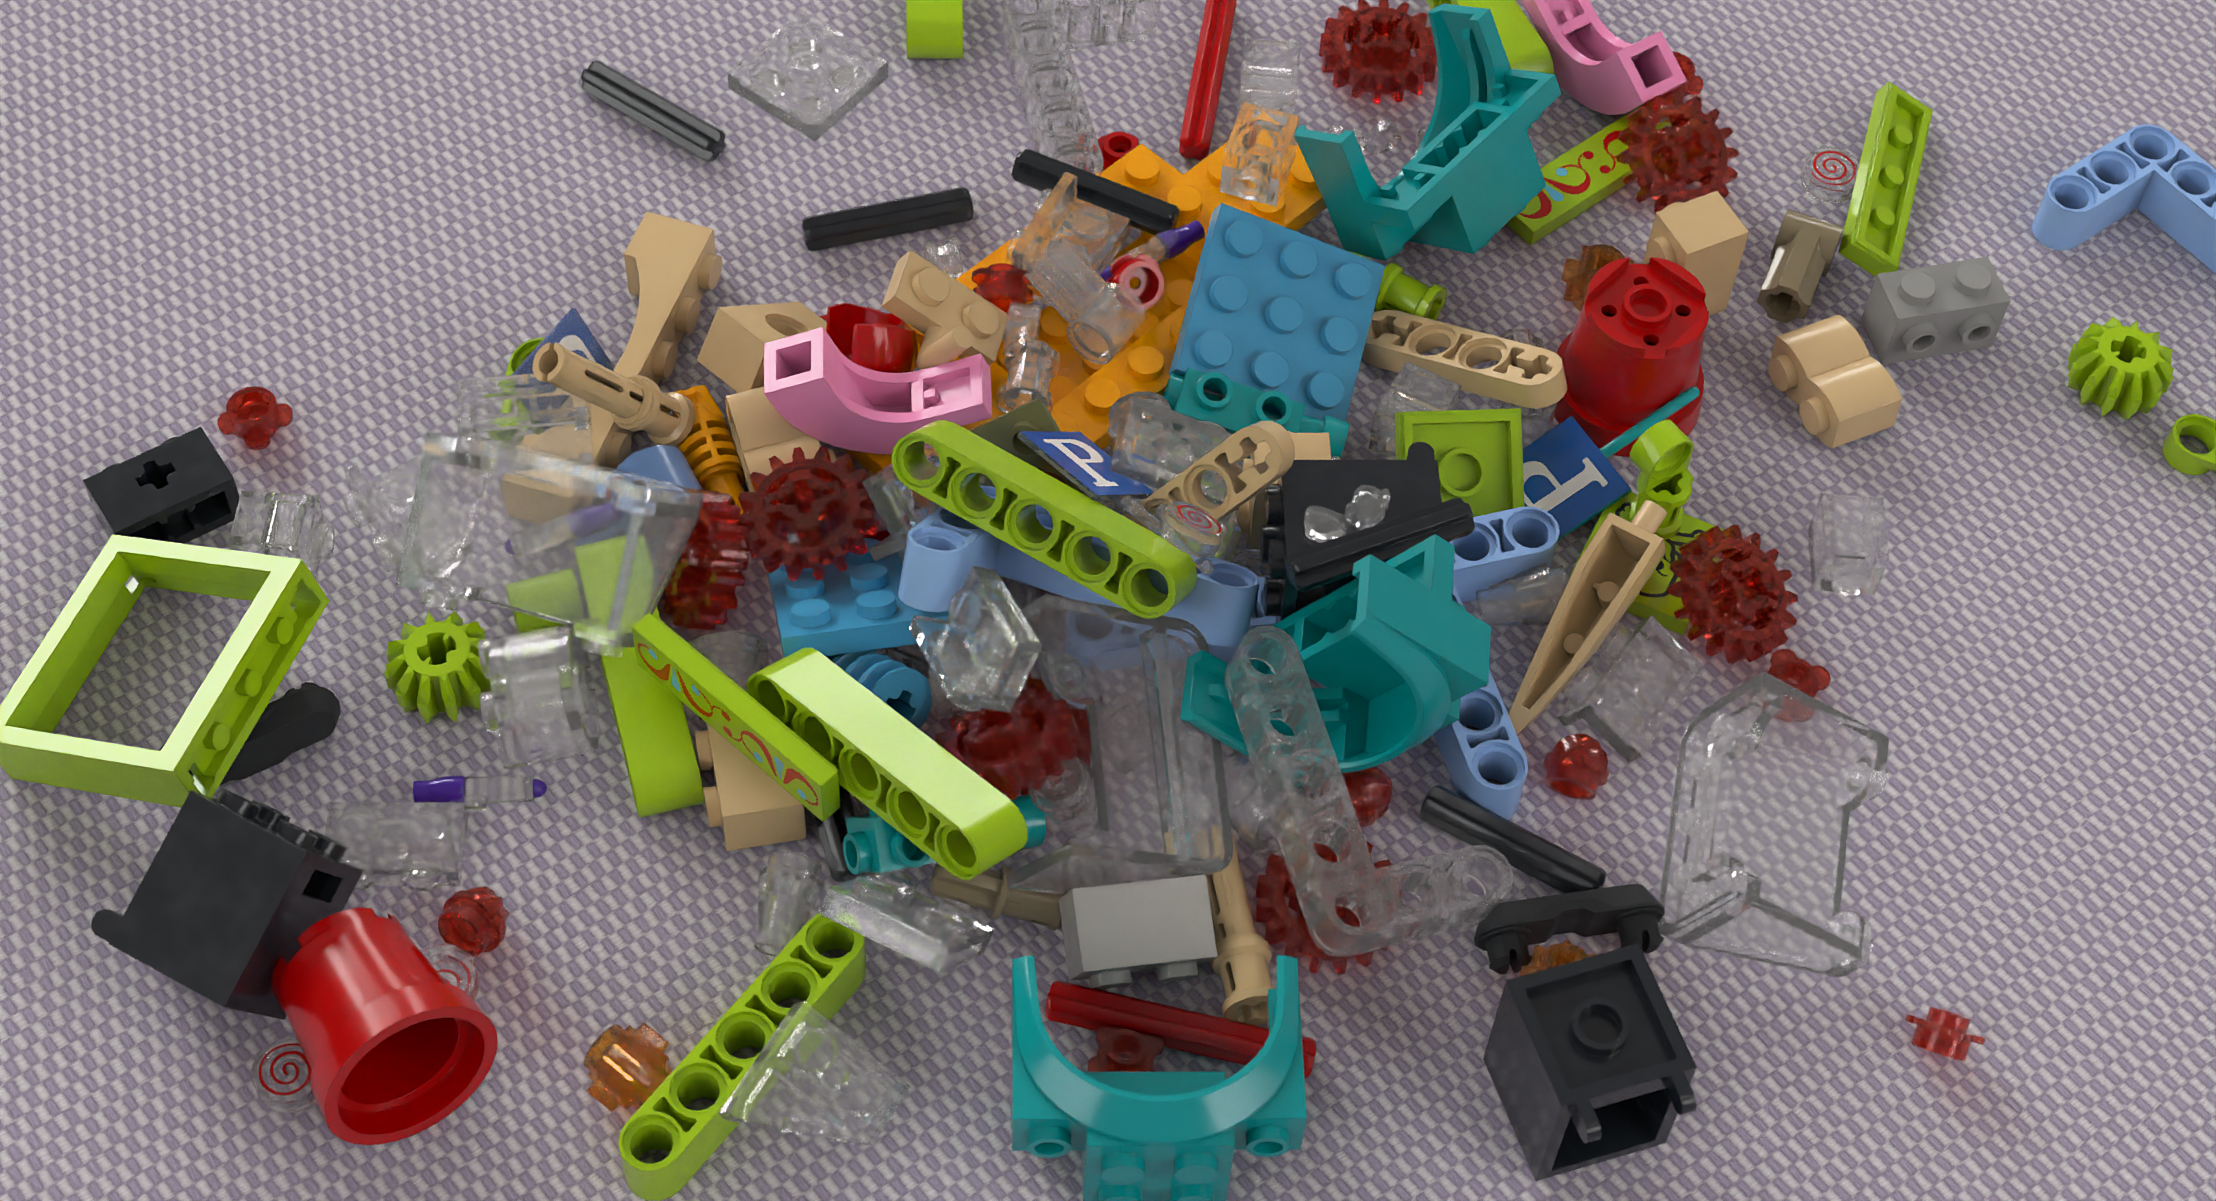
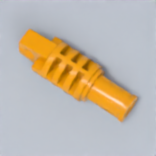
M705 385L678 390L676 393L686 396L692 402L695 410V419L691 432L684 441L677 445L678 449L684 454L709 499L720 537L724 540H736L732 523L736 520L740 534L744 538L757 528L758 521L755 514L752 513L742 487L745 475L727 420ZM672 411V416L676 418L677 413Z

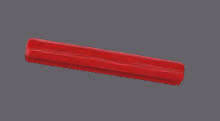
M1206 0L1179 139L1178 151L1185 159L1193 157L1200 161L1209 155L1237 5L1236 0Z
M1059 980L1052 983L1045 1004V1017L1050 1021L1241 1065H1247L1259 1053L1269 1037V1028L1103 990L1091 989L1090 987ZM1302 1036L1304 1078H1308L1313 1069L1317 1046L1315 1040Z

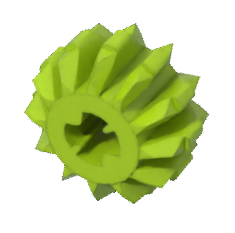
M2113 316L2103 326L2091 323L2089 328L2083 332L2078 342L2073 344L2067 360L2069 363L2067 369L2069 370V380L2067 387L2081 391L2080 405L2090 403L2099 405L2102 417L2111 410H2116L2126 420L2137 411L2148 414L2158 404L2162 394L2167 392L2173 380L2172 373L2174 368L2171 366L2173 349L2159 345L2160 332L2145 333L2139 330L2138 319L2130 326H2123Z
M427 611L424 625L416 627L403 622L402 640L388 642L386 652L388 663L386 664L384 674L388 688L392 689L393 694H396L397 702L405 713L419 709L420 716L429 723L439 712H446V715L453 722H456L459 708L466 706L480 711L483 701L481 694L495 691L497 681L495 669L498 658L495 646L491 645L490 640L486 639L485 631L480 627L478 621L464 625L463 619L454 611L444 622H437V619Z

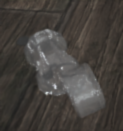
M1016 302L1010 303L1003 345L1005 367L1009 373L1007 384L1000 387L997 395L998 408L1004 413L1039 397L1042 398L1050 413L1053 409L1054 401L1052 394L1049 392L1051 378L1055 377L1060 369L1061 360L1059 353L1052 349L1049 344L1038 340L1041 306Z

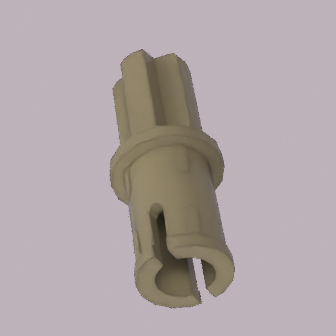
M936 862L930 879V892L934 896L988 910V916L991 919L996 920L1000 914L1043 925L1054 931L1061 923L1058 899L1068 892V889L1065 887H1055L1012 875L1011 867L1005 865L1001 867L1000 871L987 869L971 880H961Z

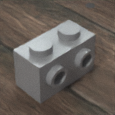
M1981 257L1877 274L1861 317V322L1881 365L1992 347L2009 306L2010 299L1989 258Z
M1206 875L1071 889L1058 899L1069 981L1090 978L1091 989L1101 990L1132 984L1131 974L1156 971L1158 982H1172L1195 978L1199 976L1197 966H1202L1218 957Z

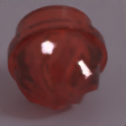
M1578 733L1559 739L1552 751L1546 754L1543 762L1544 767L1548 770L1545 778L1546 786L1556 793L1574 799H1594L1598 787L1605 785L1609 777L1607 753L1601 748L1600 743L1587 734Z
M1376 766L1354 772L1339 773L1328 777L1325 783L1331 808L1343 827H1349L1356 823H1359L1362 827L1373 825L1375 820L1382 817L1388 810L1393 796L1390 778Z
M486 886L455 892L446 900L443 914L438 919V930L444 942L453 951L465 957H476L482 952L493 951L503 942L507 928L506 921L510 912L503 906L502 896H497L495 891Z

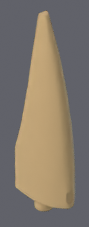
M1645 500L1632 522L1609 512L1577 562L1508 715L1517 736L1545 710L1582 669L1617 625L1664 557L1666 552L1664 539L1655 535L1656 530L1667 515V512L1660 505Z

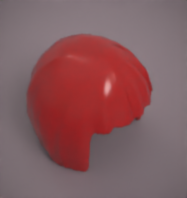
M850 303L835 304L828 307L826 332L841 353L849 360L867 369L880 372L907 373L914 371L918 353L917 336L914 328L892 313H885L870 307H862Z

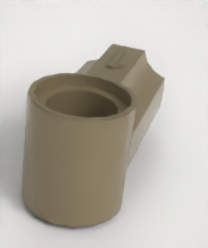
M1791 209L1787 210L1770 259L1773 260L1757 303L1765 309L1769 318L1783 323H1788L1797 318L1805 319L1819 287L1818 283L1821 276L1826 277L1844 230L1843 226Z

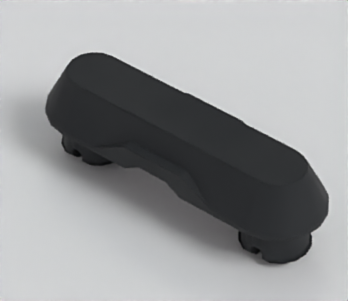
M305 682L301 684L300 689L291 688L284 697L268 703L220 785L255 775L283 762L290 754L330 736L337 725L341 712L340 702L335 694L325 687ZM189 770L188 772L193 777L194 774Z
M1628 884L1501 902L1487 906L1481 911L1474 943L1476 947L1487 951L1490 962L1489 968L1499 974H1506L1509 966H1511L1514 973L1526 969L1532 960L1527 945L1545 943L1553 935L1572 932L1582 937L1618 932L1621 942L1620 948L1639 943L1643 952L1648 954L1657 950L1664 940V937L1661 936L1658 922L1664 916L1665 909L1642 884Z

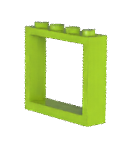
M112 534L0 705V766L11 779L182 808L191 790L213 797L328 605L329 599L302 559ZM132 575V576H133L132 579L130 580V582L128 583V585L125 586V583L127 582V580L129 579V577ZM146 586L253 601L161 751L52 733ZM189 770L194 774L193 777L188 772Z

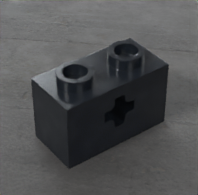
M202 427L181 436L170 438L155 448L122 463L108 466L102 472L83 480L96 517L109 539L114 534L185 544L245 516L234 477Z

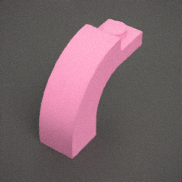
M1521 0L1539 36L1551 54L1554 74L1558 84L1572 98L1591 110L1607 115L1624 114L1687 82L1661 30L1634 44L1627 43L1616 37L1606 28L1589 0Z
M823 327L764 343L765 396L780 415L792 426L832 446L863 453L892 454L893 448L899 439L933 421L947 420L964 426L992 418L990 367L981 353L914 372L887 373L867 369L849 360L837 348ZM924 444V452L935 450L930 444Z

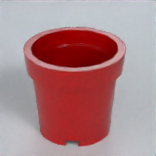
M1630 257L1614 260L1599 269L1588 285L1585 301L1573 332L1564 339L1558 348L1557 354L1563 361L1567 391L1563 398L1557 403L1550 405L1549 408L1559 424L1572 416L1598 449L1690 387H1697L1700 391L1699 396L1665 420H1671L1688 436L1699 419L1704 391V374L1700 361L1705 331L1709 321V311H1707L1705 304L1706 293L1702 284L1692 273L1669 260L1650 257L1649 264H1629ZM1639 437L1613 455L1630 457V451Z
M362 907L337 912L316 922L296 938L302 948L292 957L288 964L283 956H281L272 974V991L286 1014L312 1069L311 1089L329 1129L339 1139L358 1145H379L415 1135L438 1123L459 1108L476 1091L487 1076L494 1062L498 1046L497 1032L493 1023L469 994L457 986L448 984L409 938L397 918L388 913V918L377 917L372 908Z

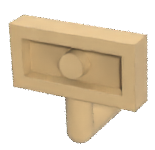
M912 250L897 261L881 306L925 335L916 359L918 370L951 362L957 356L962 359L980 353L987 364L991 365L995 362L1010 316Z

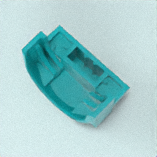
M1441 4L1428 12L1438 63V88L1432 118L1425 136L1411 160L1401 168L1402 171L1384 186L1379 187L1372 177L1354 131L1344 130L1340 135L1307 130L1305 125H1300L1297 128L1294 137L1323 197L1344 250L1365 257L1387 261L1390 257L1398 254L1404 248V244L1407 241L1474 254L1490 242L1492 236L1510 219L1521 213L1526 208L1527 203L1546 187L1527 130L1532 127L1531 124L1536 122L1541 117L1542 112L1562 93L1555 74L1511 69L1490 9Z
M1434 534L1386 562L1371 554L1353 564V576L1357 577L1356 579L1252 637L1249 674L1231 666L1203 649L1187 658L1180 720L1250 758L1279 767L1299 779L1312 773H1346L1368 769L1385 763L1422 744L1436 731L1458 721L1461 697L1487 685L1489 679L1491 626L1465 611L1464 606L1452 600L1455 546ZM1311 678L1327 688H1303L1296 686Z
M1277 955L1276 989H1268L1267 992L1269 1037L1259 1053L1243 1069L1226 1080L1225 1072H1082L1061 1054L1044 1027L1039 1010L1034 956L1012 959V1151H1028L1030 1154L1042 1158H1055L1064 1156L1070 1151H1082L1083 1201H1226L1234 1150H1247L1248 1153L1259 1157H1274L1282 1155L1288 1150H1301L1307 1112L1298 959Z

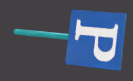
M1690 387L1600 449H1598L1572 416L1523 448L1524 506L1544 509L1555 518L1560 530L1558 541L1632 492L1629 485L1607 458L1640 437L1656 423L1665 420L1696 399L1700 394L1697 387Z

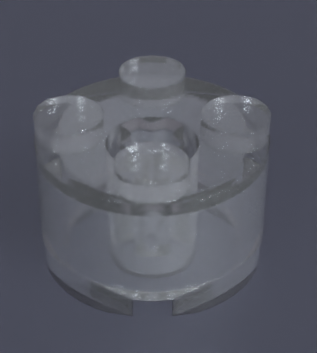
M559 625L479 641L481 667L484 676L487 679L490 678L492 690L483 692L480 695L482 717L487 732L498 731V749L502 765L505 769L595 753V749H598L600 744L598 703L595 688L589 689L584 669L591 668L583 638L576 625Z

